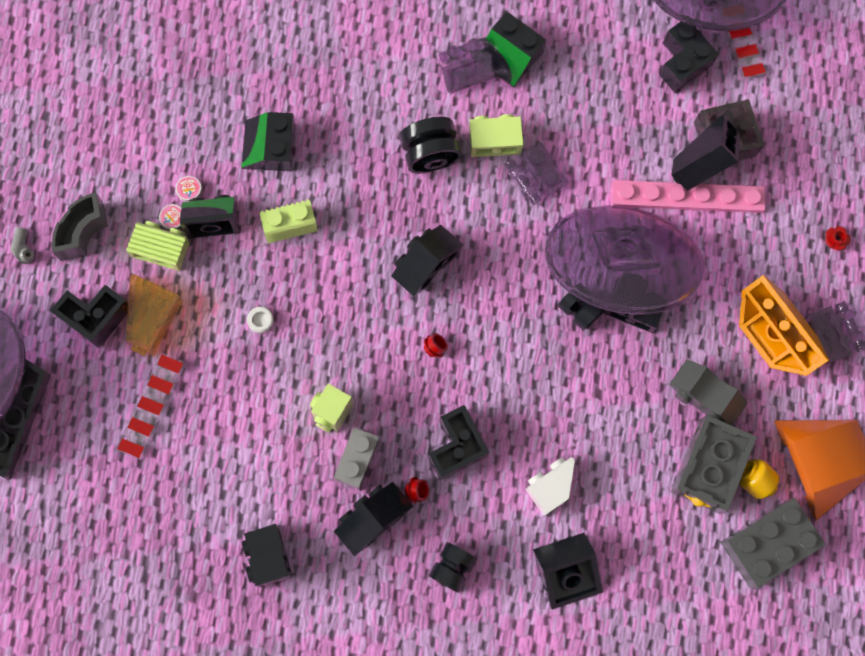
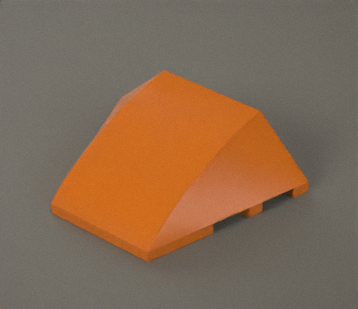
M857 420L774 421L783 445H787L807 494L805 498L815 521L865 481V437Z

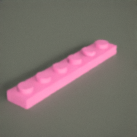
M613 180L612 207L763 213L765 211V187L699 184L687 191L681 184L671 182Z

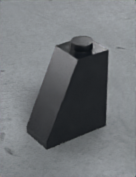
M725 113L717 118L673 159L671 175L677 184H681L687 191L738 162L741 130Z

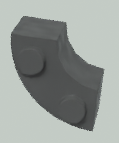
M96 192L88 194L72 203L60 222H57L52 237V252L60 261L87 256V245L91 237L98 230L108 226L104 202Z
M686 359L669 384L677 392L675 397L685 404L690 403L704 414L733 426L747 405V401L738 389L720 380L708 367Z

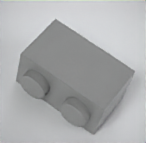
M354 427L333 477L334 480L360 491L379 444V437Z

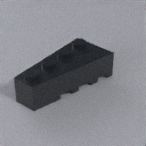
M24 357L0 389V476L5 479H11L51 378L49 373Z

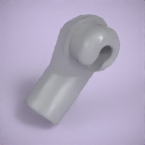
M16 228L10 248L11 253L20 263L29 264L34 259L33 250L26 245L29 231L23 228Z

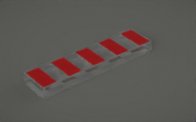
M714 0L742 82L765 77L767 70L742 0Z
M160 353L115 450L142 461L186 366L185 362Z

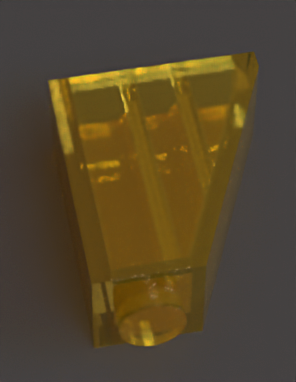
M133 273L129 284L126 341L132 346L131 351L143 357L147 353L154 356L183 300L178 294Z

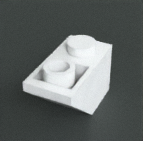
M561 457L550 465L552 471L546 475L540 472L528 480L530 486L526 488V491L543 516L569 499L575 460L572 457L566 461Z

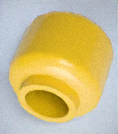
M762 459L748 460L739 484L752 497L764 499L772 496L777 491L779 475L776 470Z

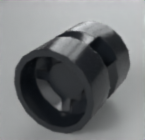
M582 282L574 286L557 305L567 316H574L573 322L582 331H585L607 309V306L597 297H591V291ZM578 303H582L584 306L581 308Z
M446 542L439 555L441 562H435L428 576L459 593L466 581L464 574L471 572L477 558L463 549Z

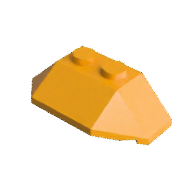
M762 275L742 290L739 326L770 368L807 376L829 361L817 334L788 296L770 279Z

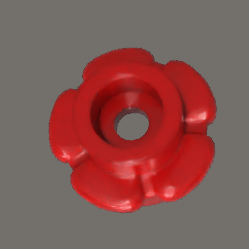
M837 226L827 230L825 241L831 249L841 251L846 248V245L850 244L851 238L846 233L845 228Z
M434 333L432 336L428 335L424 339L425 352L430 357L442 358L444 356V352L448 349L446 340L437 333Z
M412 477L405 486V494L411 503L416 504L417 502L425 501L429 495V485L424 479Z

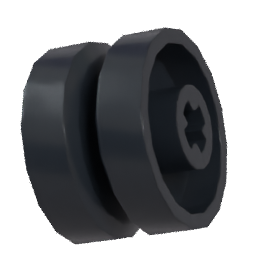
M442 116L426 118L408 125L400 132V141L403 150L407 152L405 159L410 172L422 174L444 169L457 163L462 158L460 143L454 139L456 137V129L452 119Z

